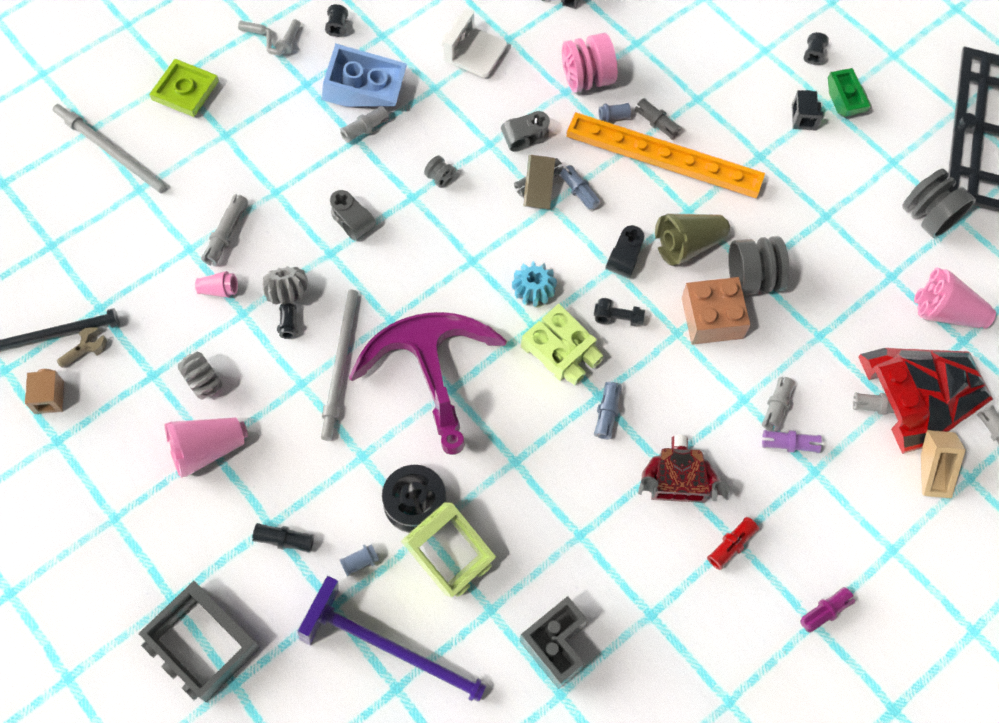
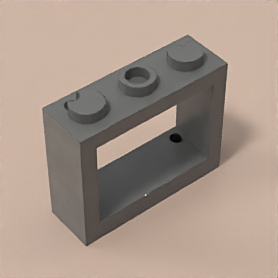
M192 581L138 633L145 641L141 644L145 651L153 658L158 654L165 663L161 666L163 670L173 679L179 676L185 682L181 688L194 701L199 697L204 702H207L260 649L258 644L195 581ZM197 602L242 647L204 686L159 640Z

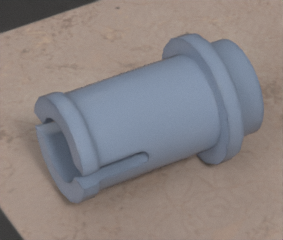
M607 103L603 104L598 109L599 120L609 123L610 120L630 119L631 108L629 103L610 106Z
M364 544L362 545L363 549L343 559H339L347 577L370 564L372 567L375 566L374 562L378 561L379 558L372 544L367 547Z

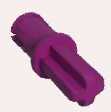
M843 587L826 600L821 599L817 607L802 616L800 620L801 626L807 632H813L827 621L836 620L839 613L855 603L854 595L849 589Z

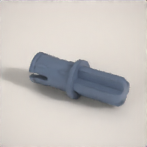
M573 165L567 166L569 172L564 168L560 176L572 189L571 193L573 196H577L588 210L596 209L600 204V200L590 189L589 182L581 178Z

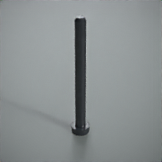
M112 308L108 309L105 315L0 339V351L80 332L85 328H97L109 324L111 328L120 326L119 317L116 309Z

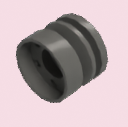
M942 168L922 180L902 204V208L906 212L913 211L911 213L913 219H918L927 214L921 223V227L933 238L942 235L955 225L971 209L976 201L964 187L950 192L956 184V180L952 177L948 178L949 173Z
M772 236L769 239L761 237L758 239L757 244L753 239L734 240L731 242L728 254L730 278L739 277L743 295L756 294L760 287L765 293L786 289L789 281V258L786 245L780 236Z

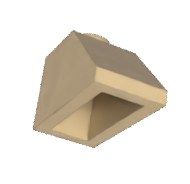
M927 430L921 451L923 496L952 498L966 450L956 433Z

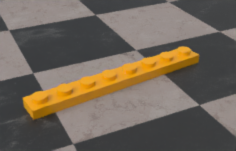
M575 112L567 130L566 137L756 199L765 176L764 172Z

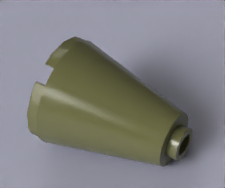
M666 214L658 218L655 226V239L660 238L661 246L657 247L663 260L669 265H681L725 240L730 232V224L720 214Z

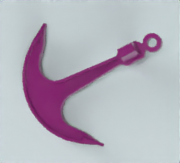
M431 312L398 320L382 329L366 344L357 358L349 380L354 381L364 376L385 353L391 350L404 349L412 352L418 360L435 403L432 413L438 435H441L442 449L447 454L456 455L464 449V436L459 431L460 423L456 415L455 406L451 404L447 389L443 384L437 353L438 346L443 340L451 336H465L484 342L488 346H505L507 340L490 326L484 325L473 318L455 313Z

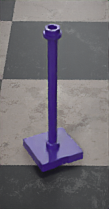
M327 575L297 630L300 641L311 645L321 624L326 625L330 623L470 694L468 700L480 701L486 688V684L482 683L481 679L477 678L476 682H473L334 612V608L331 606L339 592L338 580Z

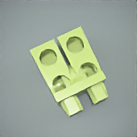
M560 304L556 305L542 318L541 322L538 321L522 336L521 348L528 354L531 352L550 372L555 374L554 376L559 381L565 378L573 385L578 384L586 374L578 365L580 362H586L593 369L603 359V354L595 346L597 339L589 335L585 328Z

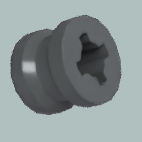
M440 155L432 158L424 169V175L428 179H434L435 184L439 188L445 187L456 173L455 167L451 164H446L445 159Z

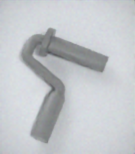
M293 19L283 40H279L276 43L275 49L272 48L271 29L261 24L241 20L238 23V29L241 31L261 35L267 34L266 50L273 55H289L292 52L293 47L291 44L301 26L299 20Z

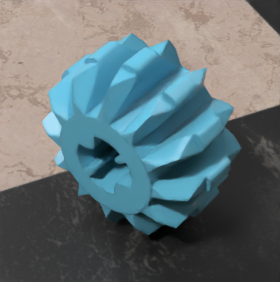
M534 260L531 263V267L523 263L521 271H515L514 280L512 281V288L515 290L516 299L523 298L522 302L524 305L531 301L534 307L538 305V301L546 305L548 297L553 298L555 295L554 288L557 286L553 269L546 270L545 263L538 267Z

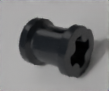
M333 4L328 7L327 15L329 18L325 25V32L328 35L335 37L345 35V20L349 14L346 7L339 4Z
M821 32L811 33L807 38L808 49L805 51L803 59L808 64L820 65L824 62V51L829 44V38Z

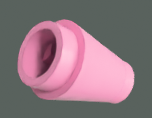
M225 271L197 278L195 288L198 294L229 298L237 293L238 282L234 273Z

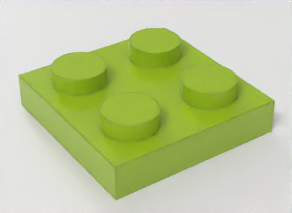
M174 59L149 95L152 101L195 117L219 80L216 74Z

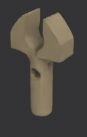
M98 328L83 329L78 333L81 336L80 343L58 358V365L61 368H65L86 352H94L98 356L106 347V337L102 335L95 342H91L93 338L101 334Z

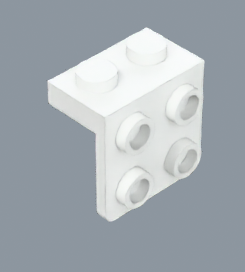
M465 8L461 16L455 18L450 32L445 33L441 45L443 46L444 61L478 76L487 77L506 49L507 43L501 38L474 28V11Z

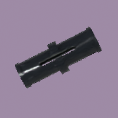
M256 523L252 535L253 542L272 544L282 550L290 548L310 553L314 543V534L290 530L287 526L279 528Z

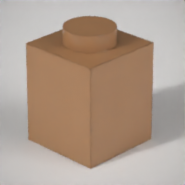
M40 369L37 372L27 373L25 404L34 414L63 412L65 381L56 370Z

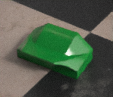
M853 68L829 73L827 78L829 95L838 114L846 117L866 112L872 107Z

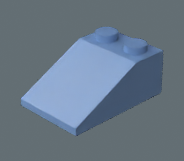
M335 43L323 81L322 100L345 107L396 106L407 63Z

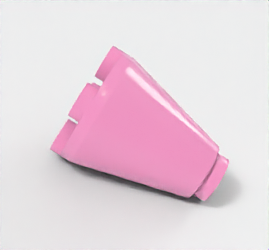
M935 268L931 272L929 281L924 289L920 288L914 297V302L918 304V315L925 320L986 329L993 323L996 316L995 309L947 269Z

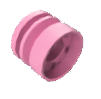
M607 33L588 36L586 44L582 38L575 39L574 42L572 40L563 42V70L572 92H580L583 88L584 90H589L593 82L597 87L616 82L618 74L616 54Z

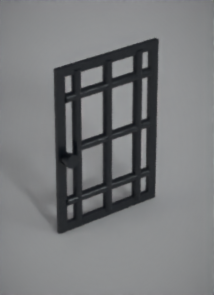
M964 46L961 53L948 178H954L956 184L950 192L959 188L960 176L967 177V191L976 199L974 205L999 211L998 199L978 195L979 181L999 185L998 174L980 170L984 132L999 136V125L985 122L988 86L999 88V78L989 76L990 64L999 66V55ZM972 59L980 61L979 73L971 71ZM970 81L978 83L975 115L966 113ZM973 128L970 167L961 165L964 132L966 129Z

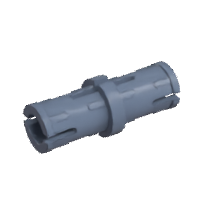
M605 382L601 405L599 404L597 407L599 414L594 436L600 439H611L615 417L619 414V408L617 407L622 385H618L616 382Z

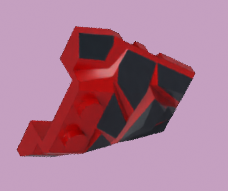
M881 348L862 353L858 356L868 380L879 378L898 422L891 430L902 454L922 449L927 430L949 432L961 421L966 420L993 400L969 351Z

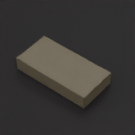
M528 155L524 207L550 209L555 158Z

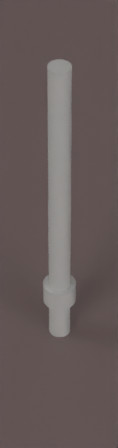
M60 104L54 105L52 111L61 117L68 127L72 130H78L157 192L163 193L165 191L166 185L91 129L83 122L79 115L75 112H69Z
M348 290L327 405L323 406L322 419L324 421L320 438L325 441L332 440L334 424L339 417L340 408L338 407L358 298V291Z

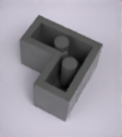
M568 596L526 629L520 636V643L557 689L561 688L580 672L584 665V662L567 641L585 627L588 619Z

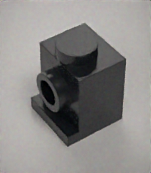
M797 90L791 105L792 128L817 131L824 116L823 112H821V102H818L817 91Z

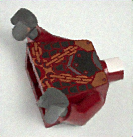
M675 435L671 437V448L661 449L659 456L652 457L642 471L638 494L642 495L643 491H649L651 493V500L705 503L710 495V491L712 492V501H717L718 495H722L726 500H729L730 486L728 483L721 481L710 462L703 458L702 451L688 449L687 436Z

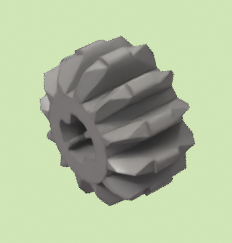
M278 267L277 270H271L263 276V292L267 301L272 302V304H293L294 301H301L303 297L308 295V279L304 270L299 269V267Z
M197 351L189 354L178 363V370L197 398L203 400L211 397L222 388V382L202 353Z

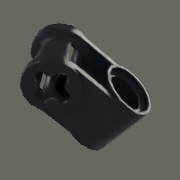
M630 225L622 230L617 244L609 256L605 267L606 270L630 279L644 241V232L641 228Z

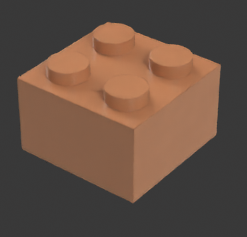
M739 277L686 283L681 299L692 345L744 339L750 327V320Z

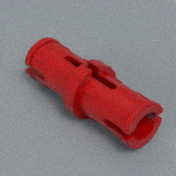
M745 517L731 533H726L723 536V542L707 556L709 563L716 569L722 570L723 566L736 553L740 554L744 550L743 545L759 531L758 525L751 518Z

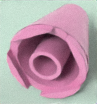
M236 417L172 421L164 424L167 442L170 443L171 447L170 453L177 473L181 478L189 476L244 445V438L248 437L245 423L243 421L239 422Z

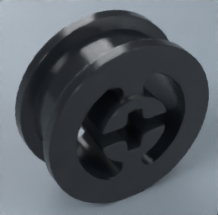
M406 465L395 470L386 479L382 489L385 515L394 527L403 532L410 533L446 502V490L440 476L432 469L423 465ZM412 483L413 494L416 499H419L422 514L417 515L416 505L413 499H410L407 484ZM402 488L401 495L399 497H395L398 490ZM433 500V505L430 507V509L424 512L427 508L428 501Z

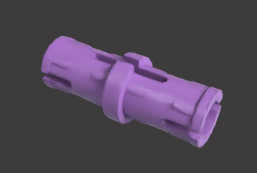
M763 430L762 437L773 438L774 441L762 440V448L787 449V452L793 453L795 450L816 453L821 451L820 445L809 444V442L822 443L821 435L796 434V431L789 430L788 433Z

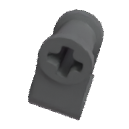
M535 111L531 114L505 121L500 129L509 150L517 152L545 142L549 137L548 127L550 119L546 113Z
M337 190L330 196L331 216L352 240H357L376 226L372 214L348 191Z

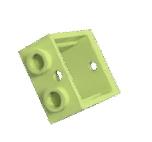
M444 502L401 540L403 545L444 595L454 597L455 595L458 597L466 592L470 587L469 582L475 576L480 577L492 567L490 563L496 558L454 504ZM451 521L478 556L447 582L419 547L447 522Z

